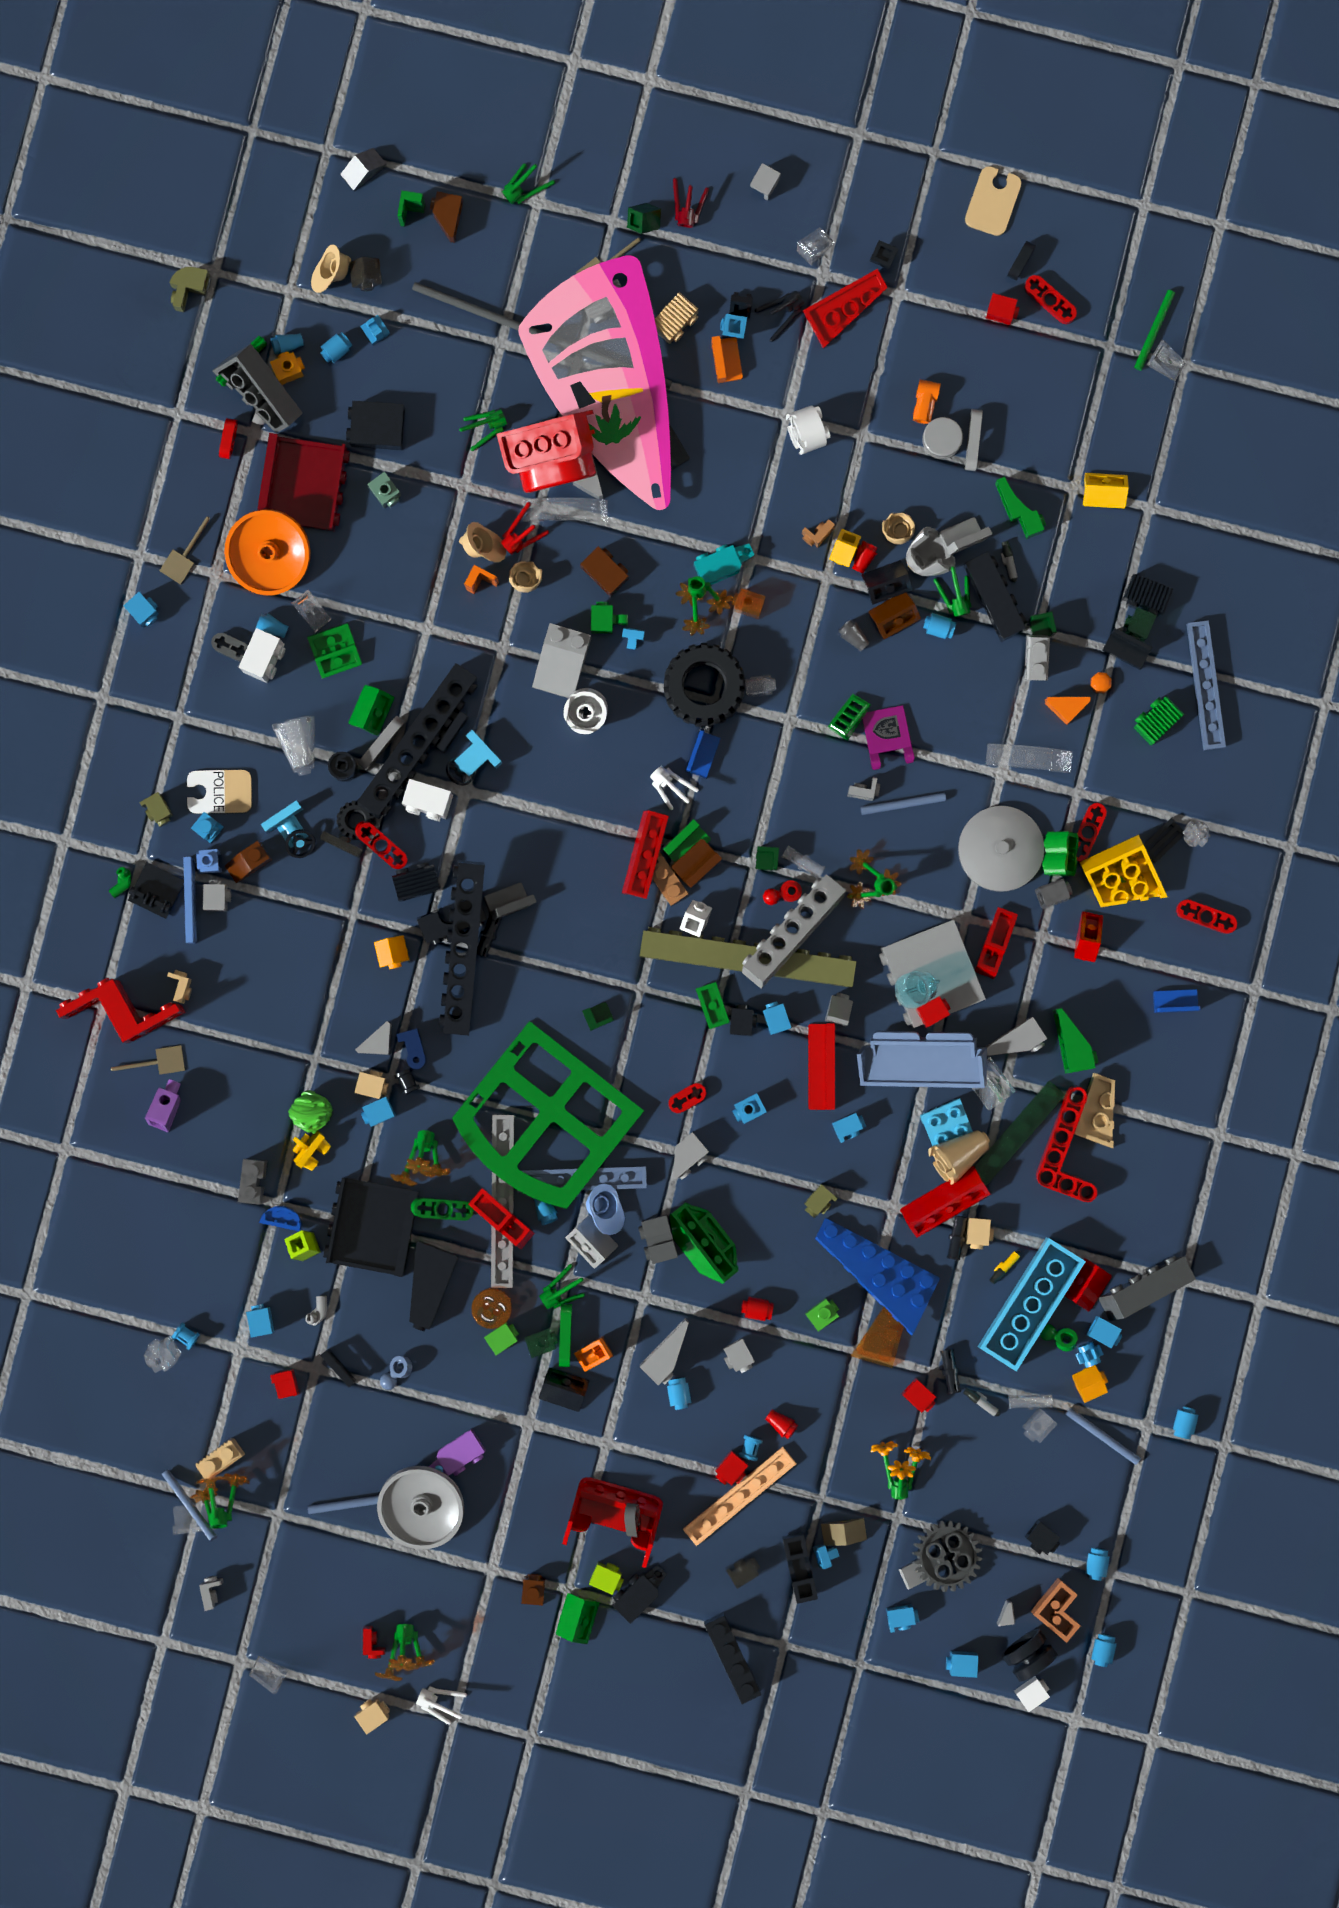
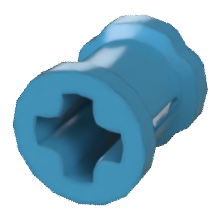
M182 1322L172 1335V1338L179 1340L187 1346L186 1349L190 1350L200 1334H195L185 1327V1324Z
M744 1435L745 1442L739 1457L757 1461V1451L759 1444H762L763 1440Z

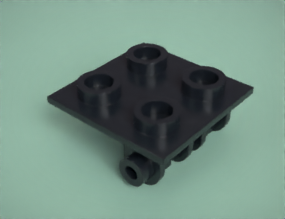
M146 862L135 886H132L129 891L128 901L166 919L184 884V880Z

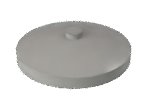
M1009 806L990 807L974 815L963 828L958 843L959 860L967 876L980 887L996 892L1015 890L1028 883L1038 872L1044 857L1043 836L1035 821L1023 811Z
M412 1466L397 1471L385 1482L378 1497L377 1512L384 1530L395 1541L414 1549H431L445 1544L456 1534L464 1515V1501L458 1486L449 1476L431 1467Z

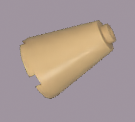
M976 1130L934 1145L928 1149L929 1157L934 1156L935 1162H933V1165L939 1175L946 1182L951 1180L950 1184L953 1185L989 1149L988 1143H990V1140L985 1132Z

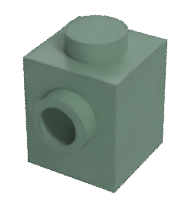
M385 472L367 484L384 508L387 506L390 508L399 502L401 494Z

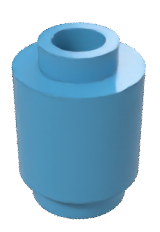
M342 332L339 335L335 334L321 346L323 351L320 354L327 362L332 361L335 363L350 351L349 348L352 346V343Z
M932 613L931 617L926 616L923 628L927 629L926 634L946 639V637L951 639L956 622H953L951 618Z
M685 1378L669 1380L667 1390L670 1407L675 1406V1410L688 1408L687 1404L692 1402L689 1385L686 1383Z
M1183 1406L1182 1410H1177L1173 1430H1175L1174 1436L1191 1440L1199 1417L1198 1414H1195L1196 1409Z
M1091 1548V1553H1088L1085 1574L1089 1575V1579L1102 1581V1577H1107L1110 1559L1108 1550Z
M1098 1634V1638H1095L1091 1657L1092 1660H1095V1665L1107 1667L1108 1664H1113L1117 1644L1115 1643V1637Z

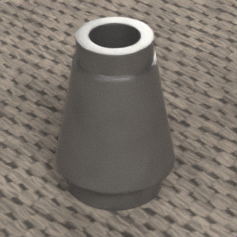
M851 619L839 629L840 637L860 651L870 643L858 624Z

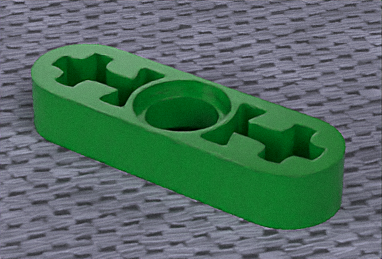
M420 1197L416 1198L411 1204V1211L415 1216L432 1219L466 1221L472 1217L474 1209L468 1205L469 1202L463 1200ZM423 1202V1205L431 1206L432 1208L431 1210H422L421 1213L420 1210H417V1207ZM441 1203L447 1205V1212L444 1215H439L437 1212V1207ZM463 1205L467 1209V1213H463V1216L462 1213L453 1212V1208L461 1209Z
M561 1304L559 1367H570L572 1304Z

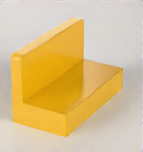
M1085 473L1083 506L1123 509L1126 507L1129 489L1128 475Z

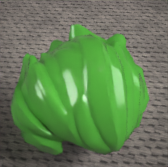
M308 1090L295 1099L288 1113L294 1125L307 1133L315 1134L317 1130L323 1128L330 1121L333 1108L325 1097L315 1093V1091Z

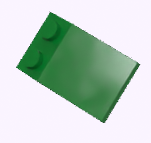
M1062 1008L1053 1010L1065 1074L1096 1068L1095 1064L1098 1063L1096 1051H1092L1090 1044Z

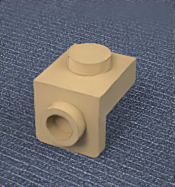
M175 970L174 974L168 972V977L179 980L173 1001L184 1004L185 1000H189L192 988L189 987L192 979L186 978L187 973Z

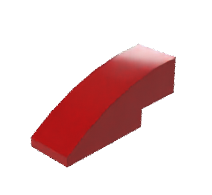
M1000 907L997 908L974 969L976 973L992 979L995 978L1018 914Z
M483 1188L468 1204L519 1249H522L535 1234Z

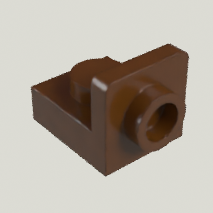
M528 1574V1577L523 1578L521 1604L543 1606L546 1578H541L540 1574Z

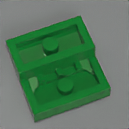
M348 622L307 636L322 679L362 665Z

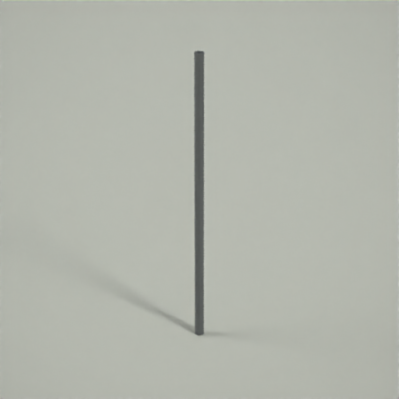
M417 282L413 285L412 290L512 329L518 330L521 322ZM534 327L529 328L531 334L544 333V331ZM552 335L548 340L549 343L564 349L574 344L555 335ZM586 347L575 352L614 368H634L633 365ZM665 378L666 388L670 389L672 380Z

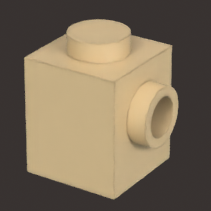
M370 1070L369 1074L360 1072L355 1093L382 1099V1095H387L389 1083H386L387 1078H383V1073L373 1070Z
M968 1218L965 1243L970 1244V1248L983 1249V1245L989 1246V1241L993 1242L994 1229L990 1228L991 1220Z
M378 1698L374 1701L369 1699L360 1705L361 1710L354 1716L367 1735L389 1719L390 1715L388 1713L390 1710L384 1701L380 1702Z

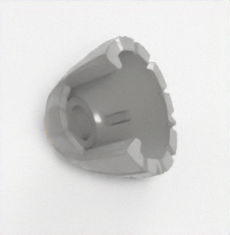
M923 528L912 541L906 553L908 567L914 573L921 576L945 574L950 572L951 567H955L956 564L955 557L953 555L949 556L940 535H938L939 532L934 528Z

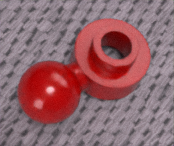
M789 880L784 882L778 891L774 888L765 890L763 900L768 905L777 904L781 898L786 902H794L800 898L802 888L798 882ZM789 887L794 888L795 893L793 895L788 893Z

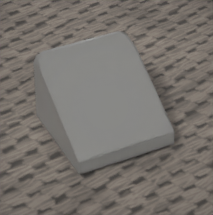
M912 1562L899 1569L908 1590L927 1581V1579L920 1580L922 1572H915L919 1564Z
M1010 1600L1005 1601L997 1621L998 1626L1015 1623L1013 1603Z

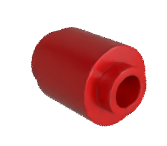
M748 1296L747 1301L743 1300L741 1313H745V1318L771 1320L774 1303H770L766 1299Z

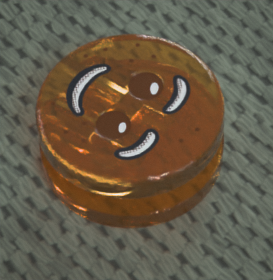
M488 1288L481 1291L472 1303L473 1318L484 1328H499L511 1316L512 1303L505 1292L496 1288Z

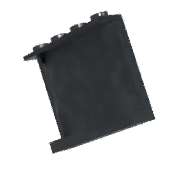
M343 1177L341 1182H337L335 1194H339L337 1203H333L331 1215L335 1217L333 1224H329L327 1236L331 1237L330 1244L325 1245L323 1258H327L326 1263L403 1277L415 1215L411 1211V1204L416 1198H419L420 1191Z

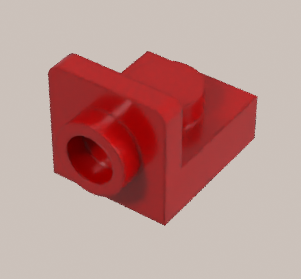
M364 1626L363 1655H368L370 1659L381 1658V1655L386 1653V1647H373V1645H377V1631H373V1626Z

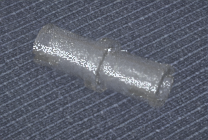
M788 846L782 855V858L797 865L799 870L803 869L817 877V879L820 878L826 868L811 860L809 855H803L791 848V846Z
M1028 1393V1395L1008 1396L1009 1409L1028 1408V1410H1033V1408H1052L1053 1406L1052 1394L1033 1395Z

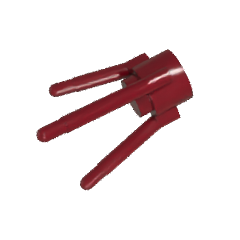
M673 178L675 220L678 221L677 225L694 228V223H698L709 188H705L694 213V209L690 208L693 186L689 185L686 208L683 207L680 211L677 178Z

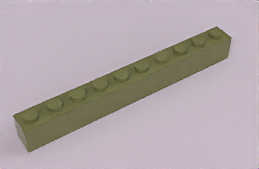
M648 927V931L643 930L640 957L742 972L744 966L742 962L749 954L752 956L755 954L759 943H754V946H748L746 941L733 940V943L724 942L725 938L713 936L712 940L703 939V935L697 937L691 934L690 937L682 936V932L672 930L669 931V934L661 933V929ZM776 946L775 948L781 949L783 946ZM797 949V952L774 975L775 977L852 988L856 961H852L851 956L839 955V959L830 958V953L818 952L817 956L810 955L809 950ZM763 957L759 959L762 964L770 963L768 958Z

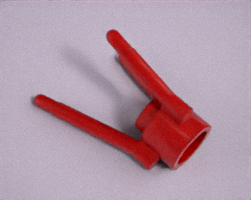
M527 502L508 531L502 535L504 539L501 541V544L511 555L514 552L519 553L523 548L549 534V531L546 530L523 543L522 539L535 529V525H532L519 536L515 532L511 535L530 507V502Z

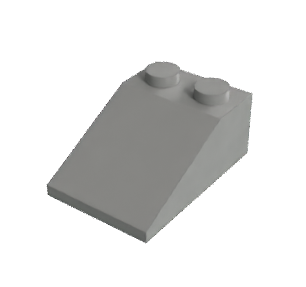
M550 623L532 688L569 698L576 691L591 642V635Z
M1031 1017L987 1045V1056L1030 1050L1035 1052L1045 1045L1043 1041L1047 1037L1035 1019Z
M686 1318L640 1364V1368L657 1385L661 1382L665 1385L674 1376L672 1371L674 1370L689 1324Z

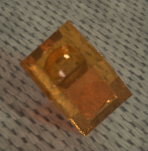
M741 588L740 594L735 593L733 598L734 612L759 619L766 596Z

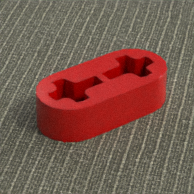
M230 418L225 420L219 448L220 458L231 459L238 420Z
M695 1083L674 1094L669 1099L668 1105L670 1110L674 1113L686 1111L705 1098L706 1089L703 1085ZM693 1087L702 1089L703 1092L700 1094V1099H697V1097L688 1098V1095L693 1092ZM686 1097L687 1101L682 1104V1109L679 1110L677 1107H672L674 1098L681 1100Z

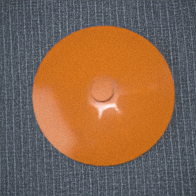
M273 509L255 510L241 517L230 529L224 548L226 564L233 578L245 589L260 595H277L290 590L303 578L310 563V544L301 525L291 516Z

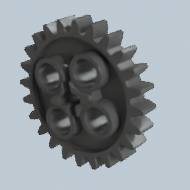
M947 1520L945 1526L943 1521H939L938 1527L932 1523L930 1524L931 1531L924 1528L925 1536H917L921 1542L913 1544L918 1548V1551L912 1552L913 1555L917 1556V1559L912 1561V1563L919 1564L915 1572H922L920 1580L927 1579V1586H931L934 1583L935 1590H938L941 1586L942 1591L947 1592L949 1586L951 1591H956V1585L963 1589V1581L970 1584L969 1576H977L973 1570L981 1568L976 1564V1561L982 1560L981 1557L977 1556V1553L981 1552L982 1549L975 1548L979 1540H972L974 1533L966 1534L968 1527L964 1526L960 1529L961 1525L959 1522H956L953 1526L952 1521ZM951 1536H954L956 1539V1544L953 1547H950L948 1544V1539ZM939 1538H941L942 1546L939 1544ZM932 1545H935L937 1553L932 1557L929 1554V1549ZM946 1552L950 1553L948 1560H944ZM962 1555L965 1563L962 1567H959L957 1559ZM941 1565H944L946 1573L941 1577L938 1569ZM952 1567L955 1568V1574H953Z

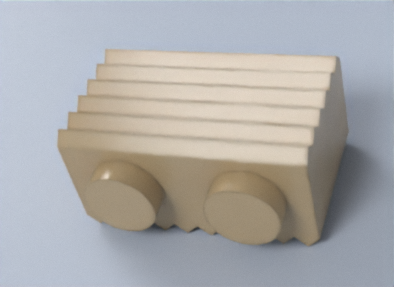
M680 292L655 318L658 335L669 344L673 340L677 342L684 334L682 330L687 325L691 327L698 319V308Z
M230 1438L198 1461L196 1468L208 1482V1480L244 1456L245 1453L234 1438Z

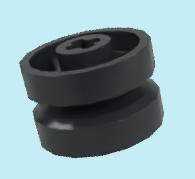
M1039 1628L1020 1637L1001 1655L1008 1666L1015 1665L1012 1672L1019 1682L1035 1676L1050 1665L1058 1656L1051 1644L1044 1645L1047 1638Z

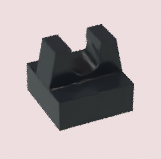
M879 240L870 262L889 270L898 248Z
M734 292L731 295L729 314L750 319L753 297H751V294L738 296L739 292Z

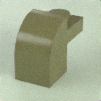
M184 267L174 273L169 283L172 288L176 289V291L172 292L171 303H173L176 311L184 312L189 292L206 295L210 279L208 270Z

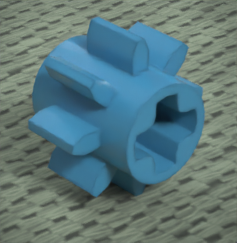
M1093 1341L1079 1346V1353L1075 1354L1079 1364L1084 1363L1086 1368L1100 1363L1099 1356L1104 1355L1100 1345L1094 1346Z

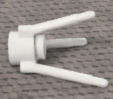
M662 765L650 776L654 781L652 785L658 790L670 810H673V806L661 786L665 788L668 785L686 803L690 802L671 782L672 778L695 792L699 791L697 787L672 772L669 768L665 769Z
M429 1686L428 1690L422 1688L416 1703L422 1706L421 1709L428 1711L448 1725L451 1724V1721L433 1708L462 1719V1715L436 1703L438 1696L435 1694L467 1697V1693L436 1689Z

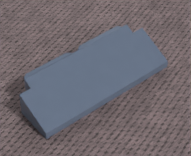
M877 1031L870 1040L871 1046H862L857 1053L860 1086L985 1088L987 1086V1047H977V1038H973V1035L969 1032H929L926 1037H920L918 1032Z

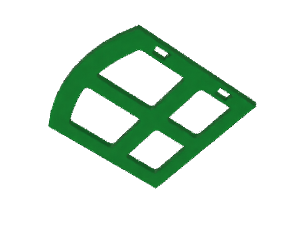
M529 1021L452 1119L472 1152L497 1177L531 1198L567 1209L644 1110ZM521 1042L525 1048L516 1056L511 1052ZM533 1043L541 1046L571 1070L569 1077L552 1097L547 1096L514 1069V1066ZM501 1083L507 1084L539 1110L538 1116L506 1156H501L493 1148L474 1121V1116ZM583 1083H588L622 1111L621 1115L602 1137L598 1136L565 1110V1105ZM479 1094L484 1099L475 1108L470 1104ZM551 1123L559 1125L590 1150V1154L562 1188L535 1179L518 1169V1164Z

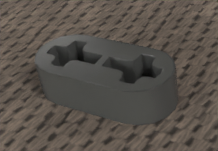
M217 633L211 641L215 651L241 662L244 655L237 657L238 653L232 650L233 647L241 649L243 646L245 652L248 647L246 643L225 633ZM225 638L224 641L230 646L229 648L225 646L218 648L219 645L216 641Z
M627 1503L625 1507L624 1521L626 1535L629 1537H639L641 1516L639 1504Z

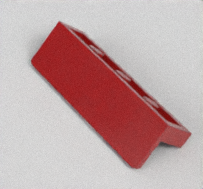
M650 810L643 811L622 894L647 899L669 816Z
M835 1023L808 1025L809 1110H835Z
M974 1166L970 1167L953 1185L950 1184L951 1180L900 1209L906 1223L916 1238L991 1195Z

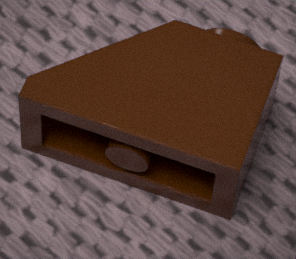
M437 191L436 198L432 197L430 210H433L435 220L449 241L455 243L463 198L462 196Z
M256 841L239 852L225 867L237 884L271 862L272 859L261 842Z

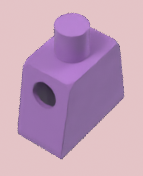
M169 1079L165 1090L158 1088L145 1117L148 1125L169 1133L181 1101L179 1095H177L180 1083ZM165 1100H170L167 1105H163Z

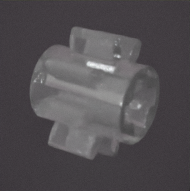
M1190 821L1184 827V840L1188 845L1196 847L1199 844L1203 847L1209 841L1208 838L1211 835L1209 834L1208 826L1204 822L1197 821L1194 824Z

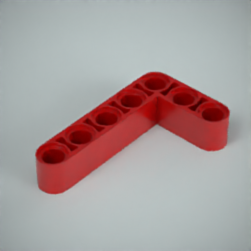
M1075 1085L1071 1086L1066 1092L1038 1166L1036 1179L1043 1187L1084 1202H1092L1097 1197V1189L1093 1183L1060 1171L1087 1101L1086 1091L1082 1087ZM1079 1090L1082 1092L1081 1100L1077 1102L1072 1101V1092ZM1069 1110L1073 1111L1075 1114L1074 1119L1070 1122L1065 1121L1063 1118L1064 1113ZM1059 1131L1067 1132V1138L1059 1142L1056 1140V1134ZM1052 1151H1057L1060 1155L1059 1159L1055 1162H1051L1048 1159V1155ZM1044 1171L1052 1173V1178L1048 1182H1043L1040 1178ZM1071 1179L1072 1186L1069 1189L1061 1188L1062 1180ZM1085 1186L1092 1187V1194L1088 1197L1081 1195V1190Z

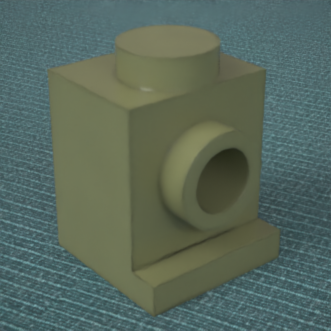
M159 792L139 802L142 807L148 808L145 811L151 822L155 821L159 827L170 822L169 818L173 817L171 810Z
M820 1184L805 1201L804 1204L807 1206L805 1211L815 1218L820 1212L824 1214L831 1207L829 1203L831 1199L835 1202L838 1198Z

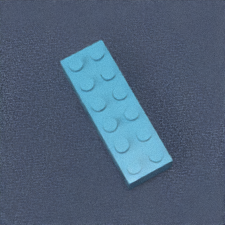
M1046 1237L977 1347L1017 1372L1086 1261Z

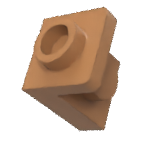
M829 519L826 523L821 522L814 530L815 535L805 527L802 530L803 540L810 546L815 545L818 548L835 529V524Z

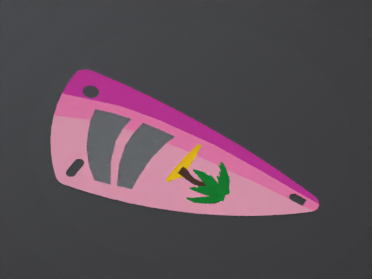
M626 255L589 267L558 285L528 313L519 325L518 332L536 374L560 414L567 416L593 410L594 414L587 415L590 430H595V434H592L594 448L591 453L611 474L640 499L656 510H663L670 504L671 492L670 430L664 369L655 318L641 263L636 257ZM623 273L626 275L627 284L624 287L618 288L613 284L612 280L615 274ZM547 323L552 325V330L549 332L531 334L529 332L531 326ZM579 381L595 400V403L580 409L570 386ZM654 483L660 486L661 497L653 498L651 486Z

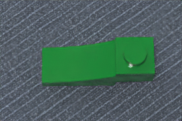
M1005 477L997 479L995 485L1010 522L1019 520L1026 539L1042 534L1045 530L1044 526H1046L1043 515H1039L1037 510L1032 511L1027 508L1014 494Z

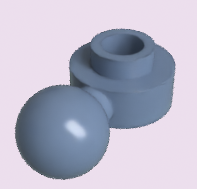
M405 1356L394 1357L390 1363L391 1373H385L380 1378L382 1388L392 1390L397 1385V1378L408 1377L412 1371L411 1360Z

